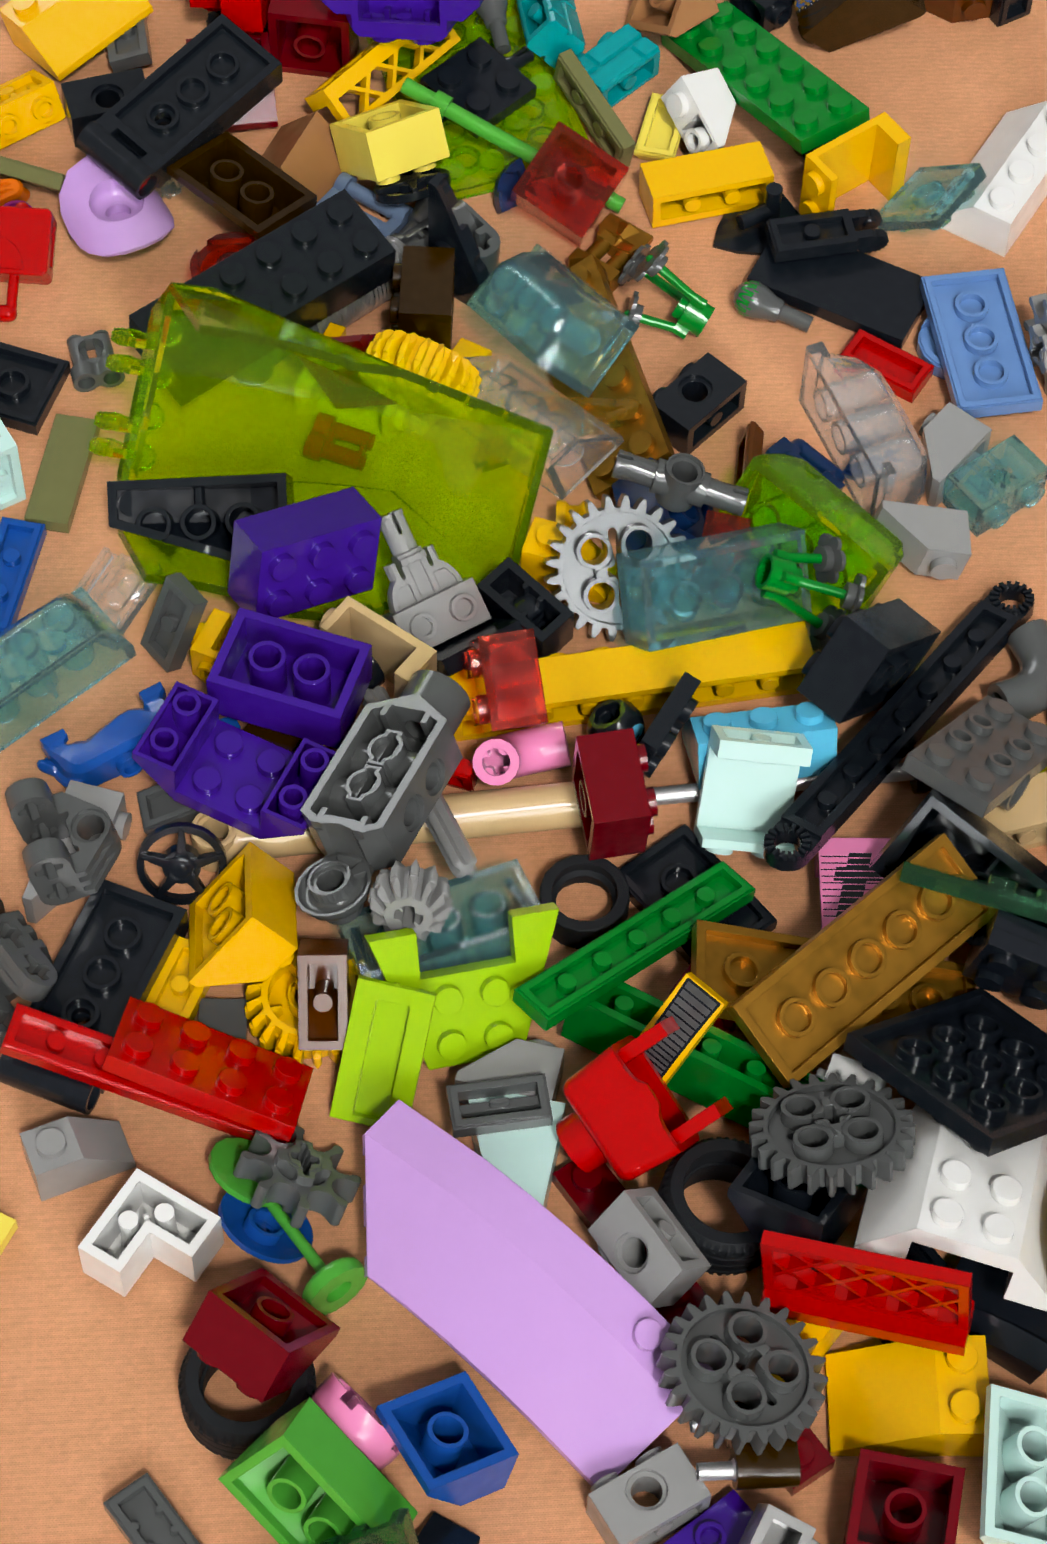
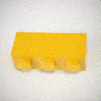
M756 141L640 163L639 195L652 228L745 211L764 203L766 186L774 182V173L761 142Z

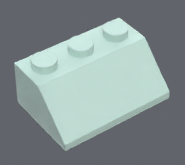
M990 1384L986 1387L979 1537L984 1544H1047V1399L995 1384Z

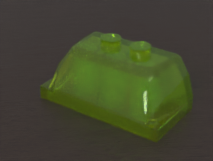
M760 454L753 457L736 484L737 486L749 488L747 502L742 515L737 516L720 509L709 525L756 566H758L759 561L765 554H772L775 548L791 553H813L814 549L818 546L819 537L823 533H829L833 537H840L842 540L841 550L846 555V566L842 572H839L837 583L830 584L827 582L825 584L843 589L848 581L853 583L857 573L867 576L864 587L865 595L859 609L869 608L904 556L903 543L899 538L802 458L785 454ZM796 563L797 567L802 569L803 577L817 581L813 564ZM800 587L795 594H790L816 616L822 613L829 605L842 609L839 607V598Z

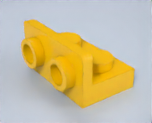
M35 69L0 85V150L66 117L54 81Z

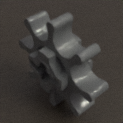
M296 1126L288 1143L278 1142L271 1138L270 1135L256 1130L248 1151L244 1150L241 1152L233 1171V1175L236 1178L250 1179L258 1183L250 1205L255 1209H260L265 1203L269 1202L281 1204L282 1211L291 1213L290 1225L296 1229L302 1227L308 1210L320 1213L331 1225L338 1226L348 1203L353 1202L362 1181L357 1175H345L336 1170L344 1150L337 1145L326 1152L314 1150L313 1143L304 1141L305 1130L299 1126Z

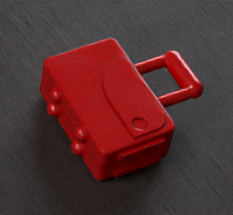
M19 202L16 206H0V282L8 283L6 305H0V322H12L17 317L19 283L48 285L52 282L57 222L49 209L31 208L25 202Z

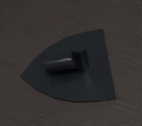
M769 183L766 186L764 203L749 210L729 213L723 216L717 227L713 248L736 254L761 255L768 244L765 233L766 221L768 219L800 214L782 193L783 187L779 183Z

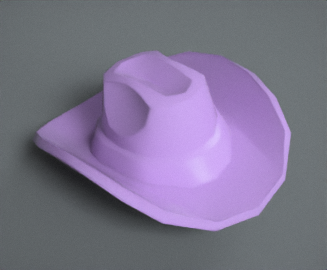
M85 156L67 171L59 193L61 216L70 236L88 254L102 257L126 255L163 240L174 228V218L156 189L144 199L138 200L88 156Z

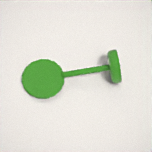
M225 1138L216 1142L208 1156L209 1169L215 1181L228 1194L243 1203L250 1204L258 1183L250 1179L236 1178L233 1175V1171L241 1152L244 1150L248 1151L251 1140ZM269 1202L262 1206L267 1207L268 1211L316 1272L307 1282L302 1292V1298L323 1315H327L346 1305L358 1294L368 1278H364V1265L355 1257H342L326 1265L301 1231L290 1225L291 1218L285 1211H282L280 1204Z

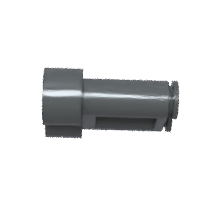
M98 330L92 335L87 336L72 335L67 339V346L73 364L70 374L74 388L77 391L89 392L98 386L115 387L124 381L125 374L122 363L115 357L109 333L106 330ZM95 350L97 357L89 359L87 351Z

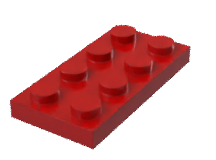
M130 996L101 1070L290 1142L314 1068L299 1063L291 1057L281 1056L253 1045L248 1040L235 1038L207 1027L202 1022L184 1018L161 1009L156 1004L144 1002Z

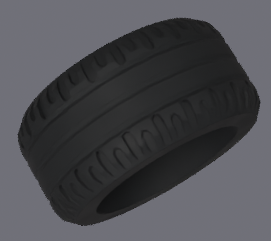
M711 1137L702 1139L676 1155L665 1170L657 1192L710 1263L711 1267L706 1272L711 1275L713 1273H717L718 1276L738 1275L739 1273L747 1272V1270L751 1271L762 1264L761 1248L750 1230L740 1233H727L705 1225L692 1213L684 1196V1190L687 1187L700 1181L720 1180L732 1184L752 1158L751 1144L745 1143L744 1140L738 1141L736 1138L716 1137L714 1139Z
M191 1347L184 1357L178 1379L182 1413L190 1432L206 1449L233 1461L278 1418L309 1397L311 1398L317 1389L315 1368L312 1363L292 1385L289 1397L277 1411L263 1419L240 1422L219 1415L206 1403L204 1399L206 1385L218 1368L209 1366L201 1361L197 1356V1352Z

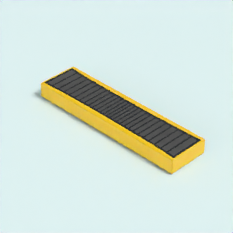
M692 972L685 974L641 1032L643 1034L670 1016L674 1018L680 1029L645 1052L666 1085L729 1004V1002Z

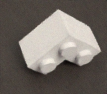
M136 1168L78 1246L83 1272L123 1297L128 1294L153 1258L196 1282L224 1244L221 1217Z

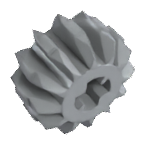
M416 859L411 866L406 867L396 860L391 870L380 869L375 883H373V888H370L368 903H370V909L372 910L373 924L383 925L385 932L413 928L417 937L425 942L430 932L441 933L445 921L448 919L449 914H451L453 899L451 898L448 878L439 877L435 865L426 869L420 868Z

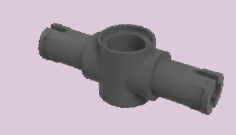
M619 449L611 475L613 478L649 487V492L655 494L658 503L664 509L677 513L685 512L692 506L701 508L705 504L741 516L749 493V488L735 486L711 478V473L705 472L703 463L697 457L687 453H677L669 457L668 460L659 458L656 461Z

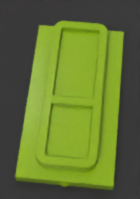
M359 975L329 1117L370 1127L398 1100L413 1108L437 993Z

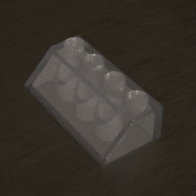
M508 355L463 357L468 359L472 366L476 367L479 371V376L482 378L479 386L480 392L473 407H470L466 416L451 420L560 500H563L624 442L623 437Z

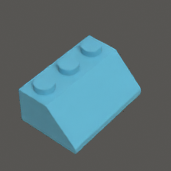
M803 702L799 705L774 708L758 707L749 711L731 713L714 712L706 716L690 717L681 728L682 739L699 790L702 784L711 725L804 734L813 748L810 767L800 766L798 778L819 776L837 756L838 728L835 720L813 702Z

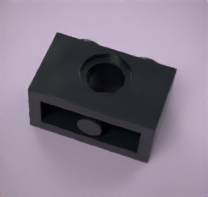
M142 67L61 83L64 111L75 147H77L76 141L79 134L88 124L100 118L145 79Z
M709 352L696 363L691 362L687 364L676 380L666 388H659L652 395L671 445L680 453L691 454L744 408L747 380Z

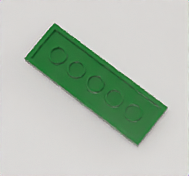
M727 0L717 4L719 8L718 13L677 38L661 35L662 45L696 72L718 68L736 103L800 154L819 147L870 120L869 107Z

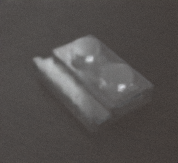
M104 547L56 617L61 626L65 628L70 626L82 635L115 647L162 579L158 568L122 553L120 555L114 554L109 548Z

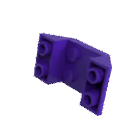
M176 681L133 750L132 758L174 801L258 839L304 835L308 826L300 810L336 751L303 738L297 750L293 753L219 720V699Z

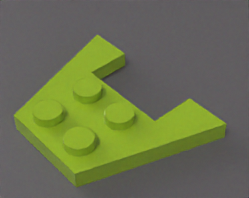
M554 902L507 911L511 956L420 972L417 935L413 928L364 935L385 981L437 993L423 1061L429 1070L475 1062L515 1039L527 1040L532 1018L516 1005L512 999L514 989L544 971L559 908Z

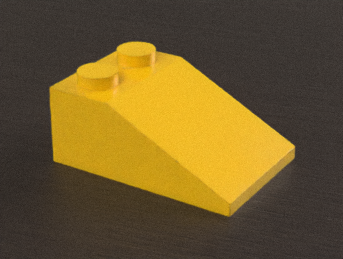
M969 1335L964 1356L899 1342L825 1355V1376L828 1377L826 1397L829 1453L831 1456H858L860 1448L900 1456H983L986 1387L989 1385L985 1335Z

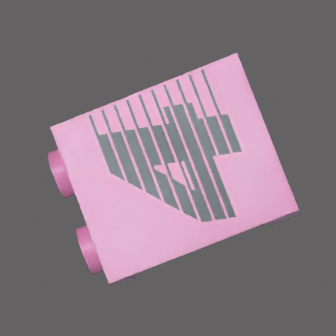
M830 838L818 851L814 859L815 877L819 878L821 930L884 879L871 869L870 863L891 838Z

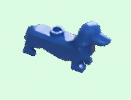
M161 682L139 692V698L144 704L143 708L130 709L121 713L86 741L66 744L69 739L64 729L40 739L42 750L47 757L44 758L45 760L37 762L39 770L53 776L66 788L70 780L99 786L120 775L129 778L140 773L142 768L132 758V752L166 699L165 689ZM229 717L219 719L239 729L241 728L236 719Z

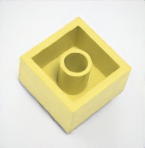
M400 99L329 124L341 172L357 176L358 180L375 181L376 185L395 183L401 179L400 174L410 170L413 172L431 170L437 166L436 161L450 157L438 107Z

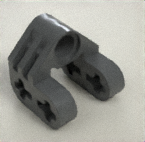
M40 778L21 779L10 785L5 792V798L11 818L24 842L28 844L22 852V857L28 878L40 900L44 904L51 906L62 905L97 893L122 849L121 839L108 813L98 806L67 793L59 792L52 794L47 783ZM102 833L98 838L89 840L91 836ZM70 837L76 852L70 854L61 839Z
M19 910L0 914V1048L15 1010L10 1002L18 996L30 1002H40L46 997L58 979L57 971L52 965L53 962L46 945L41 939L37 938L36 932L30 925H27L24 916Z

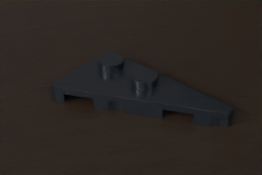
M438 172L428 182V246L455 248L454 298L494 321L504 311V306L501 300L492 299L486 289L485 283L491 276L480 258V251L468 224L462 223L460 226L458 225L451 209L458 200L452 187L448 184L446 176Z

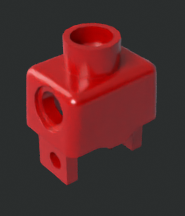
M672 1016L659 1022L637 1038L629 1035L612 1044L565 1082L563 1092L574 1111L557 1122L556 1132L565 1152L584 1172L591 1173L608 1162L620 1179L631 1181L695 1144L700 1139L699 1131L733 1109L724 1096L689 1119L645 1052L680 1029Z

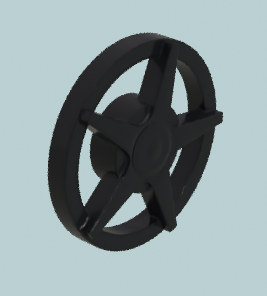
M433 168L424 172L408 171L400 174L401 179L395 183L376 185L373 189L375 200L382 204H402L428 198V182L439 172L446 176L448 184L451 185L450 173L442 168Z
M189 822L169 823L152 831L142 842L137 856V873L145 889L154 898L171 904L189 905L206 888L198 877L201 867L219 860L217 877L227 866L226 852L220 840L208 829ZM178 833L177 844L169 847L164 854L148 851L153 843L160 838ZM185 833L201 837L214 848L215 852L199 854L196 848L186 844ZM144 860L163 868L165 878L159 887L148 876ZM175 883H188L197 892L176 894L168 892V890Z

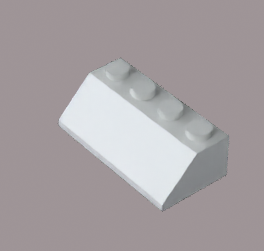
M1047 101L1006 112L935 211L930 220L931 224L1005 257L1047 196Z

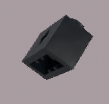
M507 557L477 584L491 617L520 621L525 635H523V638L515 641L514 644L531 659L543 658L557 653L573 639L574 613L510 557Z

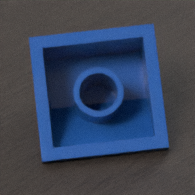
M466 1371L376 1407L375 1413L428 1497L462 1506L505 1488L519 1453Z

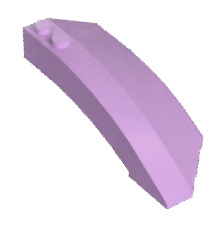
M401 1100L396 1101L362 1135L363 1156H365L363 1214L364 1227H366L367 1255L364 1257V1278L368 1277L449 1345L514 1406L591 1486L609 1473L617 1472L619 1475L683 1411L681 1405L667 1407L665 1402L673 1389H665L658 1386V1382L664 1370L656 1367V1363L662 1353L659 1347L666 1332H668L670 1324L608 1262L530 1194L486 1159ZM698 1362L703 1368L714 1371L709 1365Z

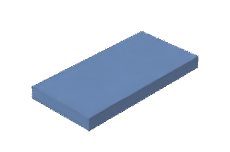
M1004 268L921 277L919 288L952 404L974 418L1041 411L1043 405L1042 394Z

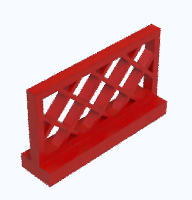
M763 1231L760 1242L764 1282L761 1302L766 1297L770 1298V1312L776 1315L786 1307L789 1309L787 1319L955 1355H965L975 1310V1301L972 1300L973 1273L783 1233Z

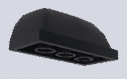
M935 789L929 792L870 863L871 869L885 878L931 839L945 833L1000 910L1047 928V866L984 817L980 818ZM985 925L980 930H978L974 935H972L968 940H966V942L971 945L972 941L985 927Z

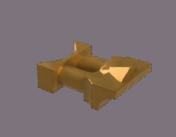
M610 212L598 225L595 242L586 251L577 247L569 256L568 268L593 254L600 261L613 293L620 286L618 279L626 263L641 245H650L653 241V236ZM605 254H608L611 258L606 263L601 261Z

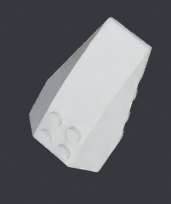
M916 1104L912 1109L913 1123H915L913 1158L906 1159V1169L904 1171L893 1170V1180L891 1182L877 1177L876 1189L870 1190L868 1188L853 1248L906 1259L911 1243L915 1242L1009 1271L1003 1299L1047 1312V1134L987 1157L983 1153L974 1150L966 1140L947 1126L935 1121L931 1114Z

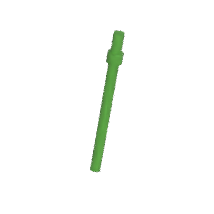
M409 77L404 81L400 92L421 104L438 107L441 119L444 117L448 118L616 213H619L626 201L622 196L453 102L454 98L441 90L434 92Z

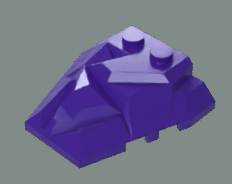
M321 0L335 14H346L352 30L359 37H372L374 41L380 43L405 39L412 40L413 43L418 45H430L441 42L449 34L457 21L463 22L483 2V0Z

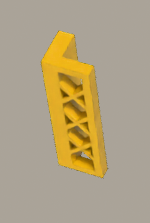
M452 28L444 38L445 41L439 46L418 45L411 40L396 39L387 43L373 41L304 99L313 112L327 106L337 121L351 117L339 101V98L346 92L360 95L359 113L357 114L383 106L400 91L407 77L414 80L461 39ZM400 47L415 50L414 66L411 69L397 66L398 49ZM424 52L429 53L426 57H424ZM388 58V64L382 63ZM374 69L387 72V85L384 92L370 89L371 71ZM397 75H402V77H400V78L396 81ZM359 81H361L360 87L355 86ZM369 97L375 98L372 102L369 103Z

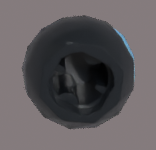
M609 699L594 708L588 719L587 733L594 734L633 728L636 744H639L644 736L645 723L642 713L631 702L621 699Z

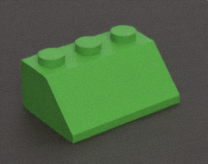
M310 1397L278 1418L218 1478L279 1544H398L418 1513Z

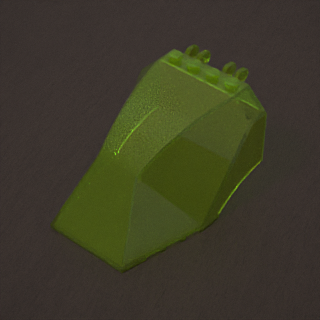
M171 282L151 309L147 333L123 327L114 328V331H112L111 341L116 344L143 349L141 360L123 354H109L106 360L105 367L111 371L138 375L129 417L117 412L100 411L97 412L94 419V424L101 429L125 432L124 443L113 438L95 437L91 438L88 450L98 456L120 458L117 481L287 473L293 477L294 503L354 487L380 516L388 515L387 513L402 508L417 544L421 545V547L433 544L439 559L453 566L462 578L473 577L476 585L507 557H510L519 565L521 550L525 543L554 432L551 427L390 364L213 287ZM118 529V535L144 582L163 585L167 575L181 572L197 590L231 597L228 594L230 561ZM381 529L373 589L350 596L379 615H383L384 610H389L387 590L390 582L383 566L392 562L391 557H393ZM345 598L289 614L288 617L321 621L324 614L330 608H337Z

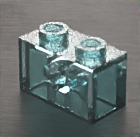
M1012 435L947 476L942 503L949 509L968 511L969 530L978 537L990 528H1000L1009 520L1012 514L1023 507L1030 508L1041 500L1045 494L1047 466L1021 440Z

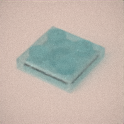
M970 163L919 167L879 211L882 222L878 228L885 231L899 230L900 232L915 229H930L934 231L943 228L951 221L952 214L961 204L974 196L975 189L987 177L981 164Z

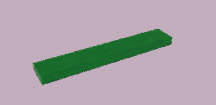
M722 860L514 989L512 1001L543 1030L547 1031L691 940L692 928L697 919L718 923L753 901L756 889Z

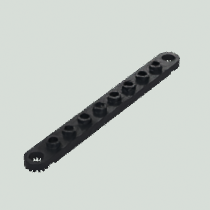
M1007 581V584L1001 582L999 586L995 585L990 594L969 612L783 813L781 820L768 830V834L764 836L763 856L771 867L780 871H796L809 863L1004 648L1011 633L1031 618L1035 601L1031 588L1027 589L1025 584L1020 586V582L1015 581V584H1011V581ZM1015 600L1021 604L1018 605V608H1016V605H1013V609H1010V605L1005 607V603L1001 604V602ZM782 843H791L799 848L798 852L793 850V854H791V851L785 854L783 850L780 853V849H776V846Z

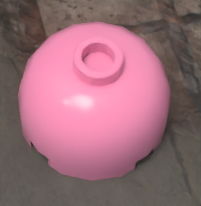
M332 1372L317 1387L311 1399L379 1471L389 1465L400 1454L375 1410L343 1379H339Z

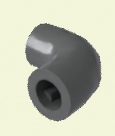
M1044 619L1027 622L1011 633L1007 644L1018 661L1020 671L1011 678L992 683L988 687L987 695L992 698H999L1011 704L1014 711L1027 719H1031L1047 710V621Z

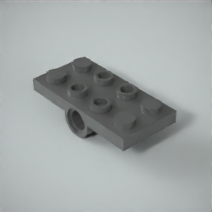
M987 695L909 752L901 769L980 818L986 816L997 806L1009 811L1019 801L1030 780L1047 767V726L1040 722H1032L1017 713L1008 702Z

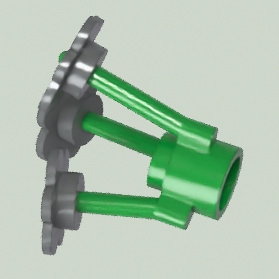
M666 240L652 249L649 244L641 245L624 266L618 283L623 285L632 278L637 282L643 277L647 278L678 301L670 315L677 319V321L673 323L642 314L644 306L637 304L639 292L634 291L628 308L624 312V324L627 332L630 328L637 330L639 323L672 332L683 340L688 332L698 337L714 312L715 307L708 304V300L696 294L665 266L668 261L666 254L669 250V243Z
M823 533L819 537L818 546L814 549L813 553H791L775 548L772 554L767 553L761 558L755 572V586L761 589L760 596L762 598L775 601L811 624V635L809 638L813 651L818 649L822 651L830 640L826 634L833 622L842 614L848 615L859 610L865 595L864 587L867 576L861 573H857L853 583L848 581L843 589L825 584L827 582L830 584L837 583L839 572H842L846 566V555L841 550V538L833 537L829 533ZM796 563L813 564L817 581L803 577V571L797 567ZM802 587L839 598V607L842 609L829 605L822 613L816 616L785 595L789 593L795 594Z

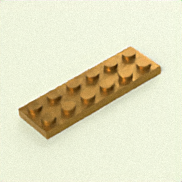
M591 254L524 295L521 299L594 495L601 501L602 494H607L610 498L614 497L612 484L619 479L613 478L611 475L619 449L647 459L651 457L657 461L659 458L668 460L675 452L602 265Z
M945 833L939 834L725 1009L784 1089L790 1088L791 1079L800 1081L845 1043L848 1032L863 1028L986 925L999 910V907Z
M697 919L692 928L691 972L729 1002L728 1007L811 938ZM943 960L864 1027L976 990L974 980L961 975L965 964ZM726 1009L718 1017L734 1021Z

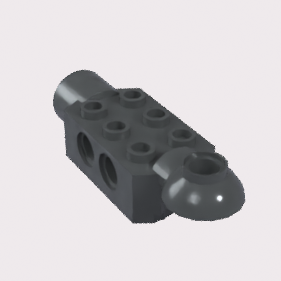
M419 670L412 675L400 697L366 704L300 811L319 850L325 855L324 858L306 868L299 876L294 889L295 902L307 915L321 921H327L333 925H343L353 921L363 910L371 888V876L374 871L393 867L396 860L400 863L463 758L454 734L470 708V699L466 691L452 678L433 670Z

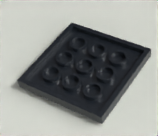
M979 988L847 1033L844 1051L861 1062L865 1069L874 1072L896 1088L900 1095L912 1100L931 1114L935 1121L947 1126L966 1140L974 1150L983 1153L987 1157L1047 1134V1033L984 989Z

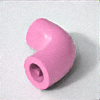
M563 721L497 735L483 741L477 747L473 756V768L476 775L489 785H503L512 779L571 766Z

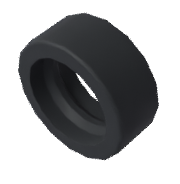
M588 854L572 855L557 861L545 873L539 889V904L551 902L556 904L558 893L564 887L574 883H590L600 886L612 897L610 912L606 916L594 921H578L567 917L560 911L558 912L552 937L560 944L575 949L584 947L626 921L629 913V886L621 870L607 859L589 861Z

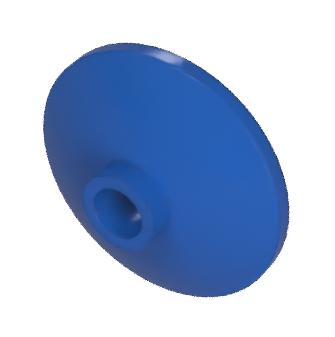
M227 1192L225 1193L218 1207V1216L221 1217V1225L224 1231L238 1247L258 1259L277 1264L293 1263L304 1257L268 1211L267 1207L255 1209L250 1204L243 1203ZM305 1217L299 1230L312 1246L313 1231L307 1217Z

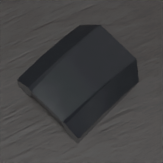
M961 1257L955 1269L973 1273L972 1300L975 1301V1310L969 1335H985L987 1358L1029 1385L1032 1384L1047 1368V1312L1003 1299L1009 1271Z

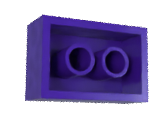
M354 487L234 520L228 594L241 608L279 618L372 590L382 517Z
M239 607L207 677V695L219 699V715L301 739L307 738L316 743L338 749L353 724L372 679V645Z

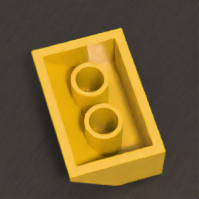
M11 0L0 8L1 17L13 44L59 82L130 28L134 27L143 18L154 12L148 0Z
M251 842L189 905V983L195 987L267 981L278 968L285 969L288 967L298 952L294 872Z

